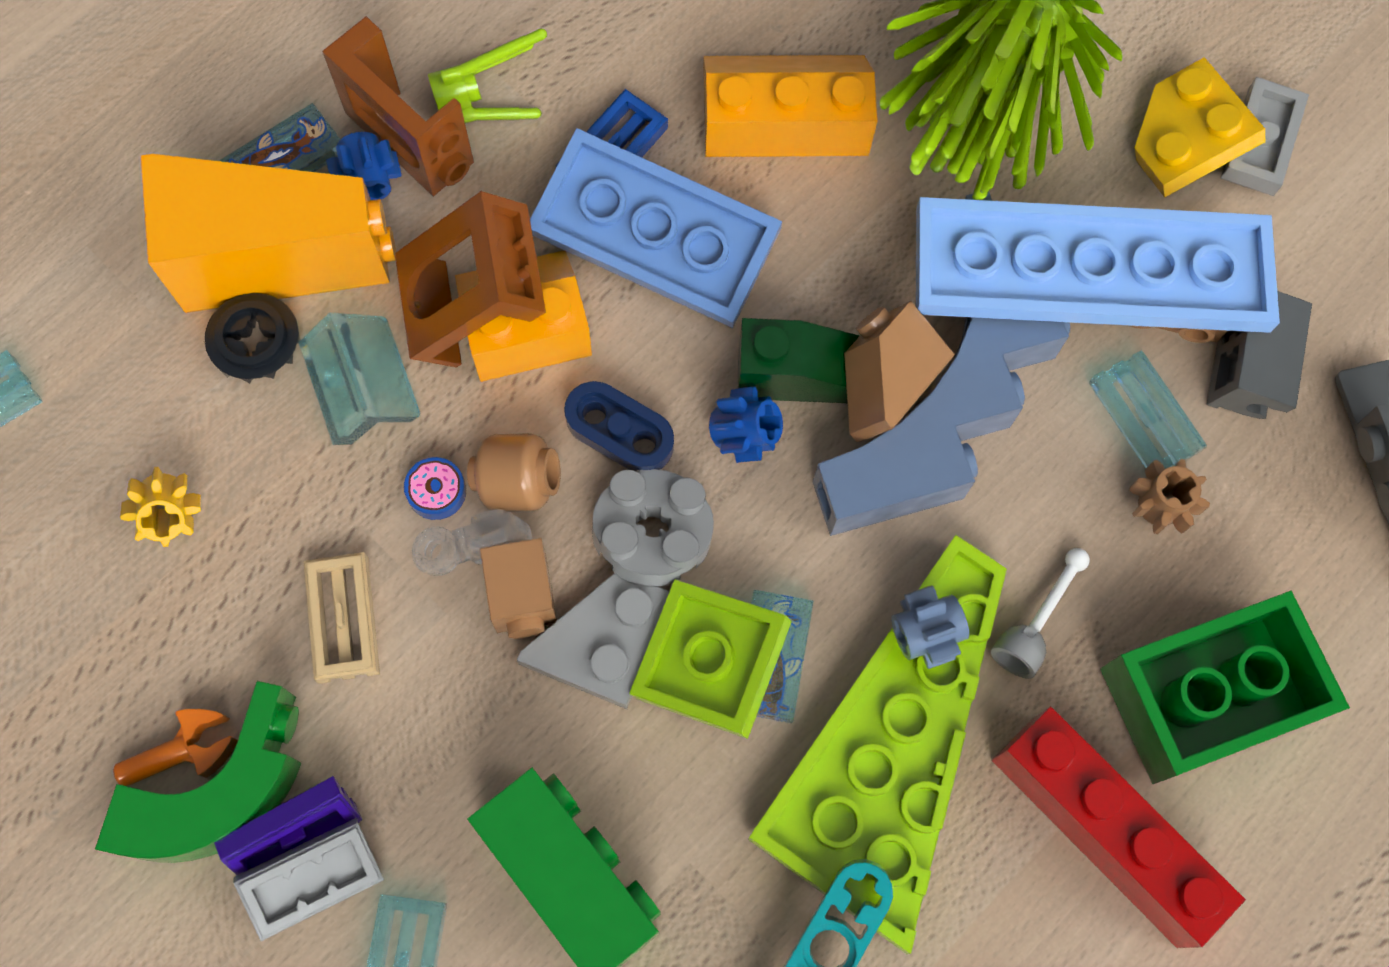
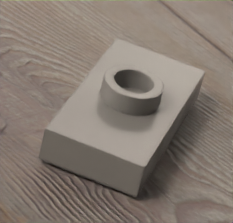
M354 818L235 876L233 883L260 941H263L384 879L357 819Z

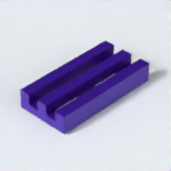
M332 776L237 828L214 844L220 860L232 872L239 875L354 818L360 823L362 817L356 803L352 798L348 797L344 788H340L338 781Z

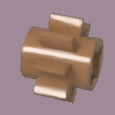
M1180 459L1174 466L1166 469L1160 461L1154 460L1145 469L1147 478H1138L1129 488V491L1139 496L1138 507L1132 513L1133 516H1143L1145 520L1153 524L1154 534L1160 533L1166 526L1172 523L1182 534L1194 525L1192 515H1200L1210 506V502L1200 497L1201 485L1207 480L1206 477H1197L1191 470L1187 469L1184 459ZM1172 494L1174 498L1167 500L1164 496Z

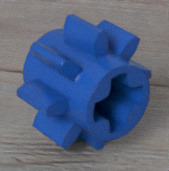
M355 132L344 136L336 146L338 157L326 159L329 174L363 178L371 200H382L387 197L392 189L389 179L402 176L396 151H391L389 141L386 139L379 141V138L370 132Z
M756 387L731 389L729 398L717 399V407L710 415L709 431L713 442L720 448L722 454L734 453L736 463L761 461L763 451L775 450V443L779 441L783 432V418L779 407L772 401L770 396L758 397Z

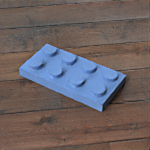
M576 128L530 218L534 237L731 328L734 327L782 228V221L578 128Z

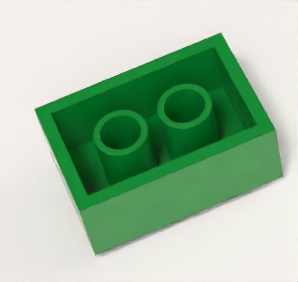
M1292 590L1121 654L1100 668L1152 785L1350 708Z
M532 767L467 818V820L577 967H621L659 935V931L652 922L661 915V911L637 880L625 888L616 877L612 869L621 863L618 859L619 857L595 826L583 834L572 818L580 813L581 810L557 776L553 773L543 781Z

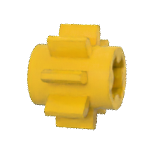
M154 467L152 475L142 482L133 478L128 481L127 495L131 500L121 503L120 518L124 521L136 520L135 540L140 541L146 537L153 541H160L163 547H168L170 540L178 536L180 532L190 536L194 533V519L191 514L201 511V496L196 493L186 494L187 475L185 473L175 477L162 473L159 467ZM157 505H164L165 509H158Z

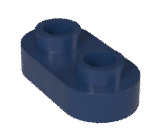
M591 381L580 384L568 395L564 407L566 423L571 434L579 441L628 470H660L670 461L674 451V433L669 422L660 414L603 382ZM593 410H599L606 415L605 419L598 424L588 423L584 418L588 412ZM641 439H649L655 444V448L649 453H640L635 450L634 445Z

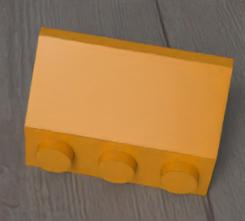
M865 55L703 57L705 157L869 156L878 120L875 72Z

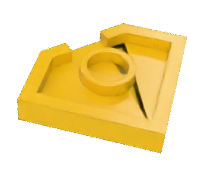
M1203 57L1155 84L1134 147L1136 161L1165 198L1265 143V128L1208 60Z

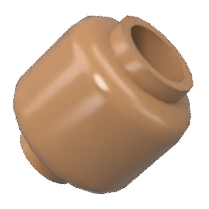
M494 434L487 437L481 443L477 455L469 459L467 480L470 489L478 492L481 502L489 510L497 512L537 511L547 503L550 496H554L558 492L561 480L560 460L556 450L549 448L545 440L536 434Z

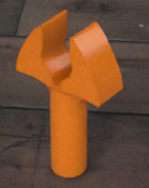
M204 709L176 711L175 714L181 727L175 738L115 764L113 773L117 783L129 786L184 761L195 764L197 775L204 778L209 777L228 759L235 749L238 740L229 736L205 748L194 743L200 740L203 731L208 727L218 726L229 721L230 718L222 713Z

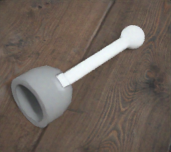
M1073 548L1066 554L1065 563L1067 566L1030 625L1022 624L1010 627L1000 635L991 650L992 657L1010 673L1022 678L1031 679L1034 678L1041 667L1047 652L1046 643L1039 632L1075 574L1088 567L1090 558L1085 550Z

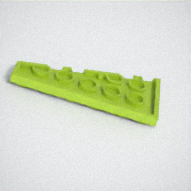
M957 535L954 536L918 590L933 585L938 599L951 594L956 597L964 611L969 627V639L957 643L961 654L955 656V660L927 669L923 656L911 660L905 658L897 643L892 627L748 838L749 841L824 895L836 874L845 864L859 859H867L878 863L887 872L891 880L893 899L886 916L876 932L906 954H911L917 932L915 928L923 896L927 892L932 872L930 868L939 832L943 828L966 735L965 728L972 701L975 699L980 679L978 676L987 640L991 635L1007 568ZM866 873L861 881L850 877L845 883V886L852 893L851 901L846 911L854 917L864 901L876 904L880 900L881 896L874 890L876 878L871 874Z

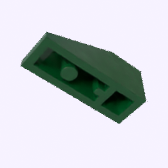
M742 318L737 389L756 387L758 397L770 396L772 400L848 404L844 353L860 335L801 320Z

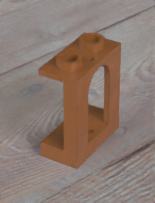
M367 16L322 51L345 113L362 130L375 134L379 141L388 140L391 151H396L399 165L433 197L444 187L453 186L464 178L470 165L474 163L460 102L453 98L427 121L417 114L398 96L401 93L382 30Z
M480 191L395 253L410 359L457 368L462 365L458 342L496 317L502 315L531 322L546 313L527 204ZM471 235L479 284L452 301L446 261L439 260L438 258Z

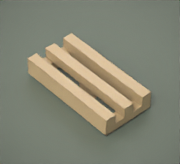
M365 552L304 561L314 680L321 684L331 682V679L342 678L343 680L353 679L356 675H379L380 669L368 556ZM353 568L362 654V660L354 661L345 573V569ZM331 571L339 653V663L330 665L321 578L322 572Z

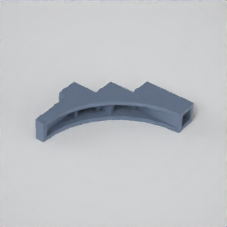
M989 191L983 200L992 201ZM973 194L966 195L965 199L974 200L972 198ZM965 317L962 340L953 363L933 392L892 430L883 433L861 448L817 465L813 485L830 536L964 499L975 483L974 478L977 477L978 467L971 446L968 443L962 444L961 441L1008 429L1012 426L1023 409L1022 405L1025 401V395L1019 376L1016 372L1009 371L1055 359L1069 338L1070 322Z

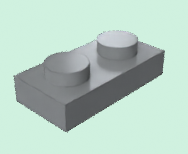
M1256 77L1248 88L1244 104L1264 126L1265 143L1225 164L1221 179L1274 196L1283 185L1309 94Z

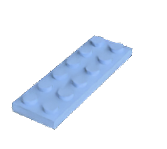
M920 197L916 207V307L922 315L1271 333L1280 323L1272 215Z

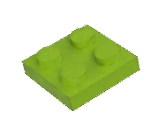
M674 579L629 694L643 702L748 739L792 621L784 614Z

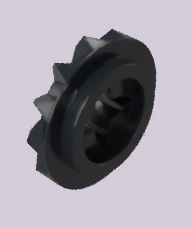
M262 293L243 294L226 301L213 313L205 331V348L212 363L227 378L232 376L242 379L249 384L253 379L268 377L274 379L276 371L286 363L293 364V353L296 345L301 343L297 319L290 308L281 300ZM257 321L264 337L271 339L258 342L256 350L252 351V356H250L244 342L238 340L250 337L253 328H256Z

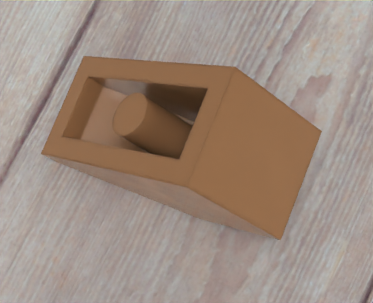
M912 301L889 312L882 306L870 313L856 327L860 336L844 353L849 432L857 443L892 430L955 355Z

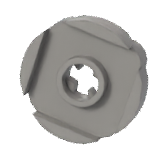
M623 470L616 473L610 481V486L599 496L593 512L592 539L599 556L601 551L604 559L612 564V571L622 579L634 584L664 586L673 583L674 579L680 580L681 574L690 571L695 565L697 568L705 560L711 544L714 521L712 510L705 499L706 495L703 486L695 479L684 478L665 470ZM647 517H656L661 522L666 523L669 530L665 532L663 529H660L659 537H649L645 535V527L637 523L642 519L646 520Z

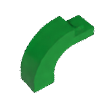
M257 681L237 745L230 760L213 779L194 790L180 794H158L116 784L95 850L152 862L177 863L194 861L217 854L218 852L214 844L216 841L281 805L288 795L301 766V762L279 753L282 743L288 744L296 730L299 709L297 706H294L296 696L282 686Z

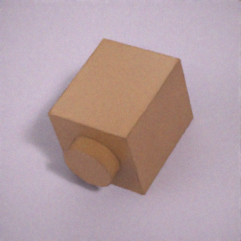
M542 538L480 548L490 620L497 633L507 632L508 637L514 639L527 638L543 633L545 631L544 625L553 624L557 621L547 556Z

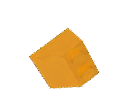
M565 250L537 256L546 313L531 322L500 315L467 336L480 382L592 356L587 318L577 280ZM477 270L455 275L458 297L479 284Z

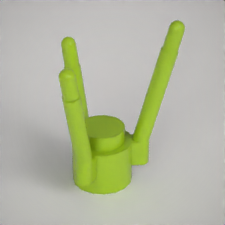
M540 28L465 63L429 73L428 78L438 110L455 98L461 104L465 124L476 120L540 118L542 113L539 108H473L472 102L482 100L475 78L476 74L531 50L535 43L547 37L546 30Z

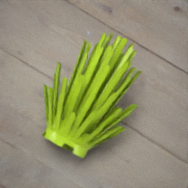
M937 0L921 5L917 12L892 20L886 30H898L959 9L958 15L900 45L894 51V59L900 60L943 38L918 61L911 70L912 73L881 97L879 103L882 110L889 107V115L900 110L925 82H931L940 75L905 121L906 129L911 131L915 125L923 127L930 119L929 128L911 155V172L914 175H919L950 127L930 163V168L933 172H941L948 159H950L947 165L948 172L956 174L954 178L956 182L963 183L970 179L978 162L982 165L972 198L974 200H983L986 198L988 191L994 186L1005 153L1009 158L1015 157L1011 172L1014 175L1013 188L1022 189L1027 179L1033 121L1041 84L1042 99L1034 159L1036 177L1042 173L1045 166L1049 128L1052 154L1056 155L1063 149L1059 79L1060 73L1063 70L1070 89L1084 145L1087 151L1091 150L1094 145V136L1091 128L1092 120L1075 69L1073 56L1075 54L1091 90L1099 98L1102 96L1101 84L1104 81V71L1102 69L1109 71V66L1095 41L1115 59L1122 61L1123 58L1121 49L1083 14L1082 8L1092 13L1104 14L1100 4L1094 0Z

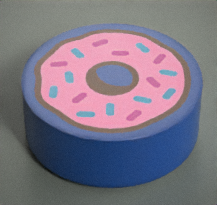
M431 457L417 462L409 470L404 481V493L410 506L418 515L430 520H441L452 516L461 508L466 498V483L461 471L454 463L444 458Z

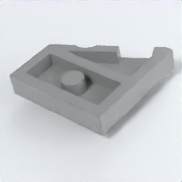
M614 573L520 651L517 662L523 667L627 709L632 698L629 692L670 591L658 586L634 584Z

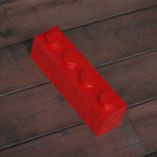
M1051 706L1035 716L991 760L1176 948L1203 947L1246 900Z

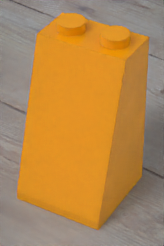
M160 154L141 155L148 263L185 313L219 308L226 301L243 294L262 293L277 299L390 283L387 262L396 261L393 232L390 226L386 227L381 199L371 200L363 178Z

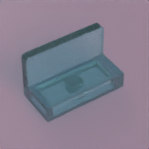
M329 312L299 341L333 445H352L378 422H413L420 416L419 407L389 323L385 317Z

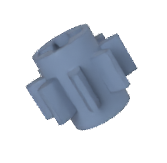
M933 585L905 594V599L900 601L903 612L894 614L891 617L897 643L905 658L911 660L923 656L927 669L955 660V656L961 654L957 643L969 639L967 619L956 597L951 594L938 599Z

